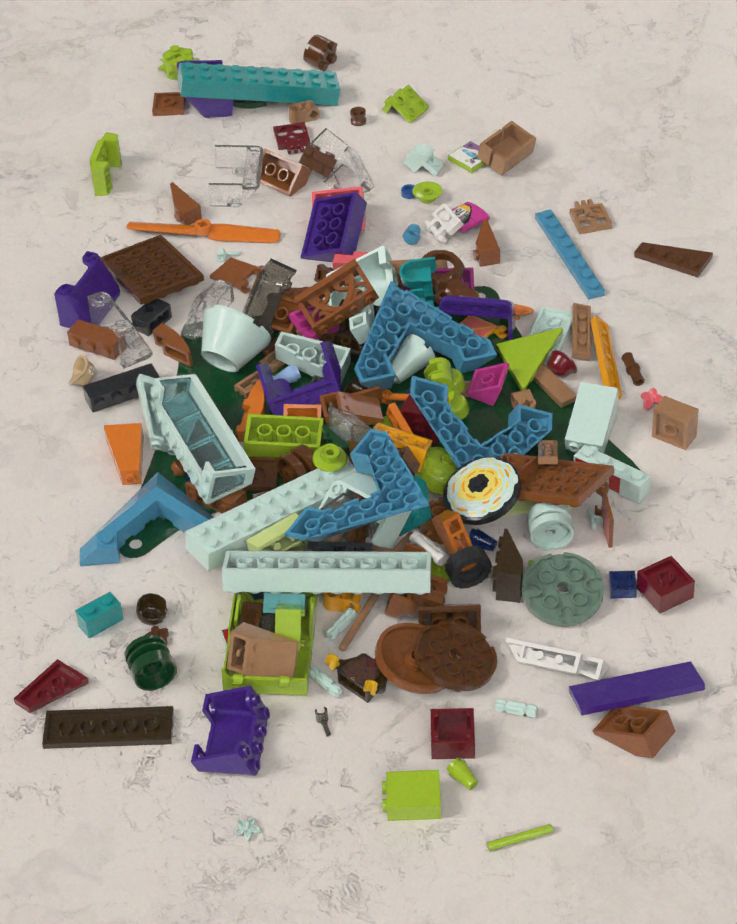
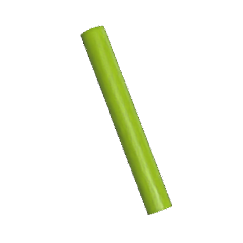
M551 824L496 839L487 842V848L489 851L553 833V828Z

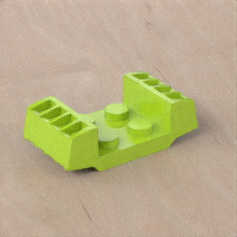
M106 132L102 139L97 140L90 157V170L95 196H105L111 193L113 187L109 167L121 168L122 166L118 134Z

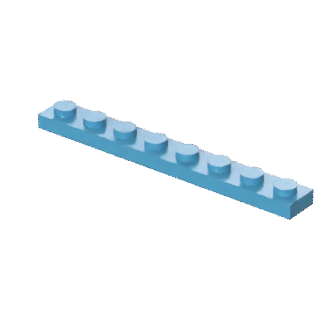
M550 209L535 213L536 221L587 299L605 296L604 288L553 211Z

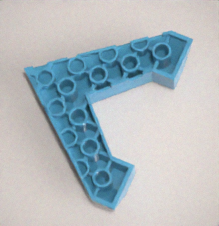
M390 281L354 370L360 384L367 388L380 386L381 390L391 388L396 376L391 361L404 338L410 334L417 335L426 342L424 344L426 347H431L432 350L452 359L456 369L461 371V373L475 371L495 358L497 354L488 338L478 336L474 333L473 329L463 323L461 325L458 324L448 314L428 302L422 301L408 290L403 291L396 286V283Z
M416 376L411 377L410 395L457 468L469 461L482 457L500 458L504 453L513 454L515 452L519 455H524L552 430V413L518 404L508 416V428L480 444L477 439H473L468 433V428L459 417L457 418L450 410L452 407L447 402L448 385Z
M370 429L350 453L356 472L373 476L378 491L371 493L369 498L360 501L356 498L345 502L343 507L335 510L331 508L320 510L306 507L285 532V536L303 541L319 542L370 523L430 505L403 458L399 455L388 433Z
M157 472L80 548V566L120 563V548L130 536H135L143 530L145 524L151 519L153 521L157 517H161L164 520L168 519L173 523V526L185 532L214 517Z

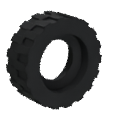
M479 546L464 547L448 558L445 564V572L454 587L467 589L482 583L491 573L492 564L483 548L481 549ZM476 563L471 569L460 572L464 567Z

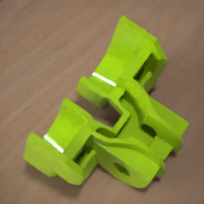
M445 358L429 359V365L424 371L425 379L448 385V404L452 407L450 410L457 418L459 417L463 420L469 413V406L466 398L460 394L465 388V381L461 371L451 368V363Z

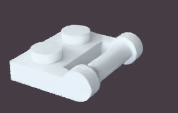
M418 531L411 534L409 540L413 544L424 548L426 552H431V557L437 565L443 566L447 563L450 556L430 538Z

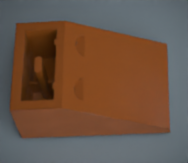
M339 391L319 396L326 425L350 418L354 425L361 424L363 427L384 422L378 398Z

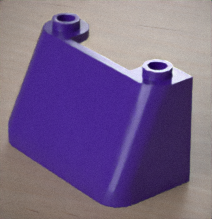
M86 251L83 255V264L88 266V269L76 285L63 284L54 293L59 322L62 327L71 328L78 319L98 325L120 296L119 285L97 253Z

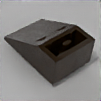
M504 529L503 537L499 536L498 548H500V551H496L495 563L497 565L493 566L492 578H496V580H493L492 592H496L497 601L520 603L523 559L508 529Z

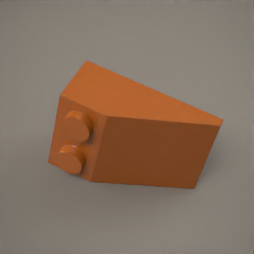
M634 706L611 709L593 730L595 735L635 756L654 758L676 732L667 710Z

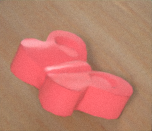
M651 388L648 392L641 394V398L644 400V409H651L653 404H658L663 398L657 394L655 388Z

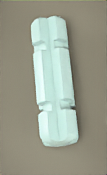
M347 608L343 612L344 614L325 631L326 637L334 640L356 618V611L352 608Z
M316 666L312 667L309 671V676L315 679L326 691L328 690L332 696L338 698L343 692V688Z
M497 699L495 703V710L498 712H504L505 710L507 711L506 713L521 716L527 714V717L532 718L537 714L536 705L528 704L526 706V703L510 700L506 702L504 699Z

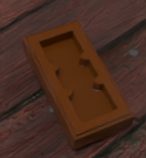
M244 601L239 625L245 622L260 628L263 616V603Z

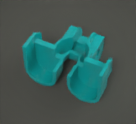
M435 257L406 261L402 264L399 271L402 283L406 287L411 288L409 292L435 307L433 304L435 299L431 273H434L437 269Z

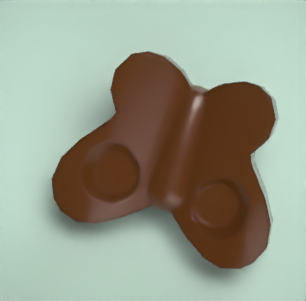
M153 626L151 631L145 634L158 635L167 644V637L169 636L167 628L159 629V627Z

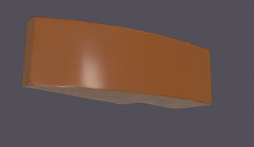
M163 323L153 330L155 344L163 348L164 355L192 367L191 353L184 339L176 331Z

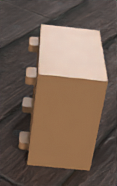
M664 396L653 411L652 437L687 450L697 436L699 409Z

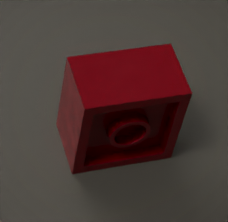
M409 394L400 408L401 414L414 435L433 440L432 445L436 446L440 441Z
M669 556L637 571L636 588L660 614L694 598L695 580L672 556Z
M474 708L431 709L432 759H475Z

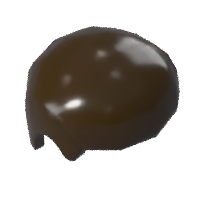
M148 593L142 595L137 601L136 613L138 619L146 625L162 623L167 614L166 600L158 594Z

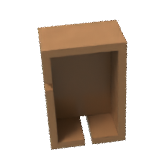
M510 121L502 127V130L499 129L480 143L477 158L488 166L491 164L493 170L503 175L533 153L537 138L513 121Z

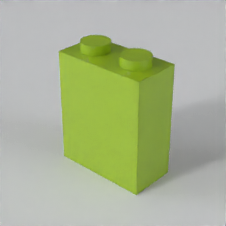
M439 770L386 772V781H382V794H387V799H382L383 812H387L388 821L441 819Z

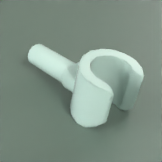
M221 248L217 251V261L224 262L226 257L240 255V251L226 252Z
M590 508L587 509V513L591 518V529L594 530L596 528L595 523L599 524L602 528L603 518L598 515L595 516Z

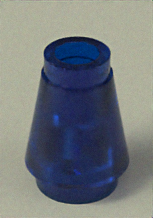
M472 528L469 533L473 546H479L481 549L492 552L495 550L498 541L479 528L477 530Z

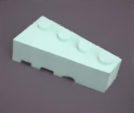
M281 331L275 343L276 359L291 366L296 365L298 370L314 378L324 379L322 367L326 360L320 345L322 341ZM333 344L341 368L342 384L351 363L350 348Z

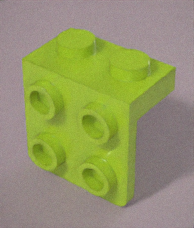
M408 84L403 89H398L393 97L389 96L384 101L385 105L382 108L385 114L395 108L408 123H412L429 109V105Z

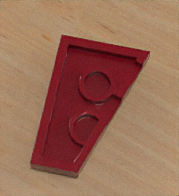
M57 659L14 698V702L28 713H32L88 684V678Z

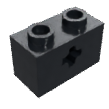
M159 298L144 304L131 315L133 329L148 337L153 334V330L161 323L165 324L172 318L170 304Z

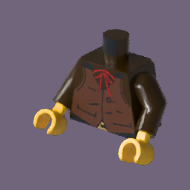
M366 653L345 660L339 659L334 654L327 655L324 663L329 664L331 670L337 669L338 683L367 703L370 702L375 694L385 692L388 679L380 671L375 658L373 659Z

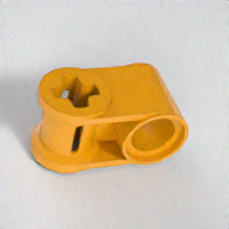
M323 592V606L328 611L344 612L347 608H351V604H353L352 609L357 613L360 610L359 601L363 593L352 596V593L333 594L332 592Z

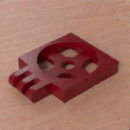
M305 122L273 126L278 150L287 149L288 154H291L292 150H294V153H298V149L304 152V146L310 145ZM295 130H303L302 133H294ZM287 132L286 135L278 136L279 133Z

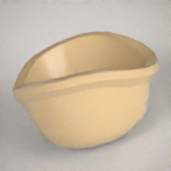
M79 355L77 357L69 384L84 386L92 381L95 367L88 361L86 356Z

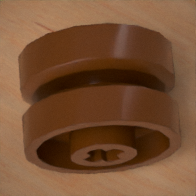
M304 444L298 445L291 449V452L284 453L277 458V470L285 484L317 469L312 459L314 452Z

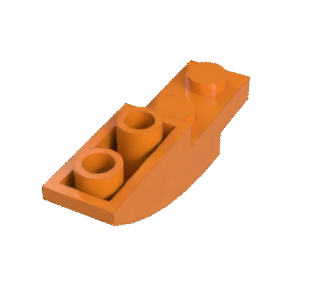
M257 380L254 387H251L249 396L243 401L242 409L245 413L241 424L237 425L235 431L238 442H244L248 414L266 415L264 390L259 380Z

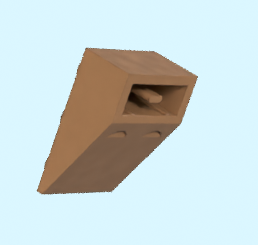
M243 622L231 631L227 669L246 676H290V678H295L299 642Z

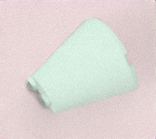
M381 246L355 259L379 296L373 303V305L377 306L381 305L390 281L396 283V286L399 288L396 270L389 262L392 258L385 246ZM333 291L330 293L331 296L327 305L339 306L341 300L346 298L347 292Z
M139 374L136 387L149 436L150 447L153 450L165 451L170 455H176L169 446L166 437L163 436L159 425L155 423L153 415L149 412L148 401H150V389L153 386L154 378ZM164 392L163 399L168 396H171L172 394ZM186 397L179 398L163 406L173 424L195 414ZM199 418L176 428L186 445Z

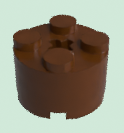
M314 35L307 43L309 47L308 49L305 48L303 59L309 65L321 71H326L328 65L335 63L337 59V43L321 35Z

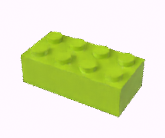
M248 414L243 442L244 451L248 457H279L284 453L291 452V449L298 445L304 444L315 452L319 447L323 446L322 426L324 425V418Z

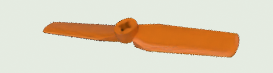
M207 219L197 220L194 225L129 222L126 226L130 230L185 235L197 234L199 236L208 235V239L217 241L277 243L280 239V230L232 224H211Z

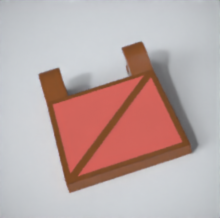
M605 482V487H600L596 490V493L602 497V507L600 510L595 505V515L603 518L604 533L608 548L613 547L614 518L607 496L609 483Z

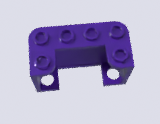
M252 686L205 694L202 712L211 723L205 752L199 744L194 745L191 763L198 772L256 776L260 770L261 753L264 750V737L267 734V721L270 718L268 707H265L259 694L255 692Z

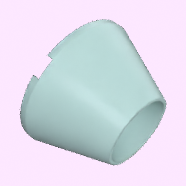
M215 305L214 308L207 306L203 315L201 355L208 363L221 370L237 372L270 344L271 336L263 326L259 328L255 325L253 318L238 310L222 305Z

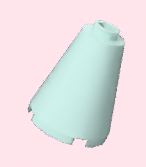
M410 334L405 337L391 362L396 374L393 384H400L428 366L429 359L435 358L431 347L427 349L424 345L426 342L417 335Z

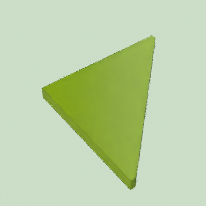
M562 327L496 344V349L504 363H509L508 370L521 391L526 390L528 384L536 376L539 367L545 362L548 353L554 348L557 339L563 333Z

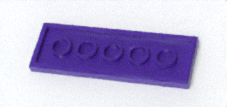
M691 661L569 686V693L581 715L705 690V683Z

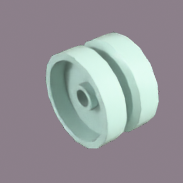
M543 502L537 503L529 510L527 522L530 539L534 546L550 551L563 548L571 542L574 537V529L571 522V513L567 505H553L552 503Z

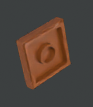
M180 92L154 93L153 116L184 115L186 98L180 97Z

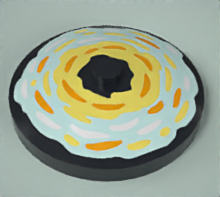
M482 457L474 459L459 467L450 476L444 488L443 501L447 510L459 513L463 524H487L501 518L513 508L520 496L521 479L515 467L502 458Z

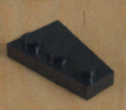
M308 541L303 551L371 552L373 543Z

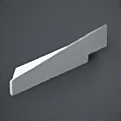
M510 638L505 640L512 650L514 657L521 664L573 675L582 674L597 681L602 678L609 667L603 659L584 656L582 653Z

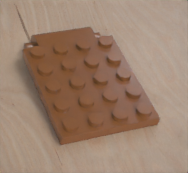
M516 452L513 454L504 453L500 457L510 462L520 476L521 492L518 501L529 500L535 503L546 502L553 505L562 504L570 505V507H579L615 473L613 465L558 460V464H538L537 456L519 455Z

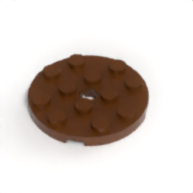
M443 620L439 621V624L432 626L429 624L420 631L414 645V657L420 670L434 684L457 692L471 691L483 687L491 680L497 667L495 649L493 646L490 647L485 640L486 636L474 627L462 622ZM451 653L459 655V658L454 659Z

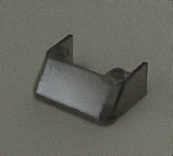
M272 258L259 271L242 313L253 318V323L259 328L263 326L271 337L274 332L271 324L282 295L285 291L289 292L292 286L290 280L297 271Z

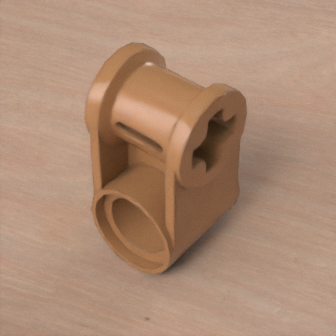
M311 100L289 105V122L291 124L315 121L320 116L319 109L316 108L315 103Z
M530 389L510 394L513 408L518 404L530 408L536 407V401Z

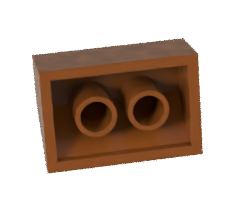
M264 148L251 179L291 197L306 185L312 169Z

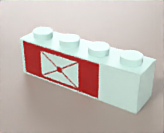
M586 445L574 455V461L613 465L615 473L605 481L609 483V490L634 502L640 503L650 491V475Z

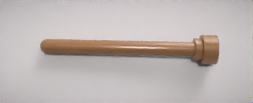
M371 593L340 643V651H346L380 594Z

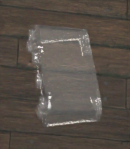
M97 292L87 296L92 324L111 329L117 336L120 352L118 360L123 369L147 360L153 355L148 344L108 293Z

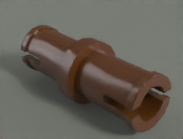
M631 352L624 353L621 359L626 366L627 374L631 376L635 386L642 385L645 379L640 372L639 364L635 362Z

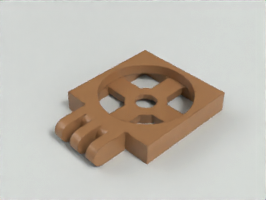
M592 199L587 200L588 204H586L585 200H581V205L578 201L574 202L575 208H571L569 214L579 234L612 229V222L602 203L594 204ZM605 218L604 223H597L598 219ZM588 222L590 225L581 226L580 223Z

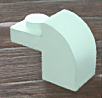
M425 144L413 147L403 160V163L413 172H416L423 166L434 176L439 173L444 164L433 155L435 149Z

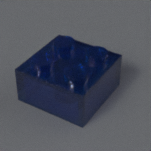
M635 570L609 571L611 599L636 598Z

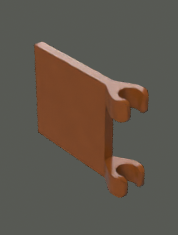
M229 258L210 275V279L233 286L246 294L250 291V288H247L249 282L246 279L253 273L263 279L267 276V273H264L266 267L263 265L255 266Z

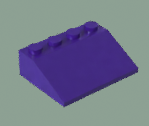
M357 192L314 199L301 258L333 262L335 254L353 255V252L357 249L367 202Z

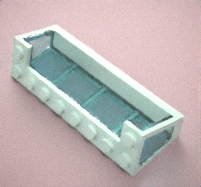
M197 375L154 378L153 386L150 389V401H148L149 412L153 415L155 423L159 425L163 436L166 437L169 446L175 452L176 458L181 462L184 471L187 472L191 483L194 484L205 504H210L252 484L255 467Z

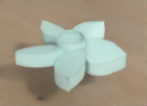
M254 817L248 818L246 822L242 819H237L239 828L234 831V835L244 833L245 840L249 841L251 834L261 832L260 828L254 825Z

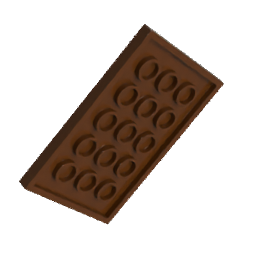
M162 235L100 257L112 276L140 305L148 304L155 299L164 298L168 294L182 291L186 287L195 286L199 282L204 281V275Z

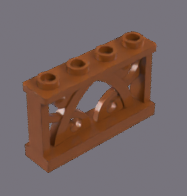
M355 259L294 297L317 336L327 333L331 328L341 324L345 319L357 314L361 309L374 303L379 298ZM360 275L363 282L356 283L355 277ZM357 287H366L367 290H366L365 292H363L362 294L358 295L359 293L362 292V290L356 289V288H357ZM333 291L347 292L341 306L327 305L330 300V293ZM310 306L315 308L311 315L307 310ZM321 311L319 314L320 320L318 322H315V317L317 313Z

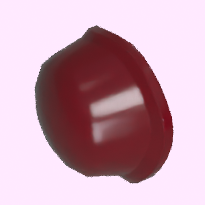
M558 350L551 352L548 367L555 375L568 377L573 373H577V367L572 358Z

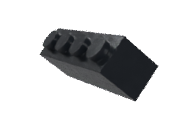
M152 363L84 385L85 400L91 411L96 412L139 397L136 387L139 374L160 378Z

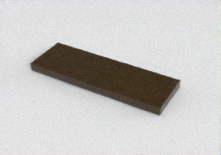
M173 706L46 711L42 742L43 749L172 744Z

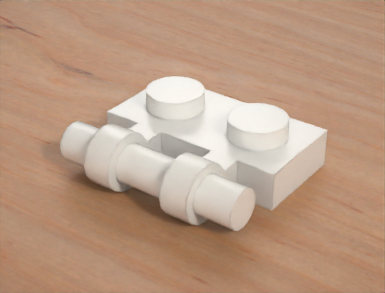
M445 203L432 213L434 216L432 221H425L426 229L433 233L434 238L442 244L447 241L445 234L449 233L452 236L464 225Z

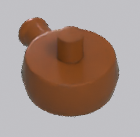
M175 460L172 463L171 469L175 476H185L187 474L179 460Z

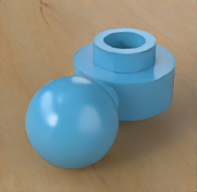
M417 224L409 225L402 235L404 241L409 245L417 244L421 238L419 235L421 229Z

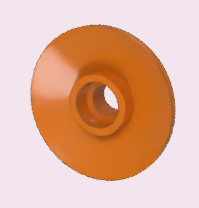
M515 304L516 320H520L521 316L534 313V309Z

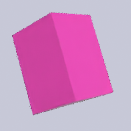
M506 362L476 369L467 395L490 406H494L502 390L509 363Z

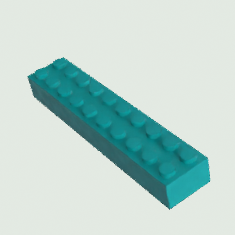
M191 62L179 63L177 80L180 97L300 103L311 100L315 104L338 105L340 85L336 72L330 70L317 71L238 65L228 66L222 64L212 65L207 63L195 64Z

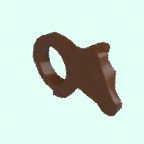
M433 250L422 257H435L436 260H446L454 265V268L448 273H431L436 304L440 305V300L444 296L480 298L478 291L469 289L461 281L465 272V266L461 259L453 252Z

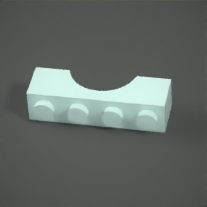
M359 277L355 281L356 283L363 282V279ZM357 287V288H356V289L362 290V292L359 293L358 295L362 294L363 292H365V291L367 290L366 287ZM373 303L349 318L350 331L359 344L366 342L375 320Z

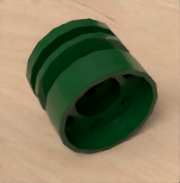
M148 634L133 640L124 652L125 661L131 671L133 680L137 687L142 690L154 691L163 688L174 679L177 673L176 664L170 655L167 644L158 635Z

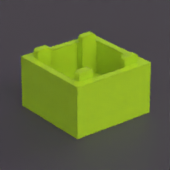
M276 604L275 633L298 641V652H300V648L305 647V639H301V616H305V609H301V604Z

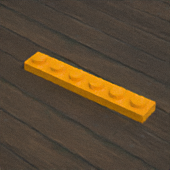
M595 315L590 321L603 386L618 388V398L621 399L623 396L609 327L606 322Z

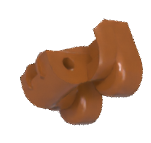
M406 542L403 552H426V550ZM431 574L430 593L423 595L415 593H404L401 595L390 593L384 615L398 619L403 614L414 616L418 606L443 605L445 603L444 595L448 590V579Z

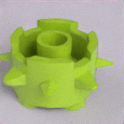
M173 45L162 55L163 59H160L163 64L158 67V70L165 71L167 78L177 80L178 62L198 61L200 59L193 57L191 48Z

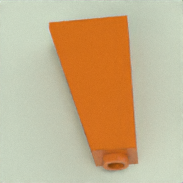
M142 423L104 425L106 442L122 485L141 484L144 444Z

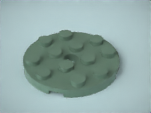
M564 552L557 555H552L551 553L535 560L527 568L523 576L522 597L527 609L536 618L550 625L565 627L583 623L599 610L603 601L604 585L599 570L589 560L577 554ZM565 586L568 588V591L559 593L557 588Z

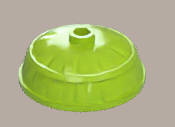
M430 447L421 472L417 471L416 475L426 482L427 490L443 495L448 479L458 468L446 449Z

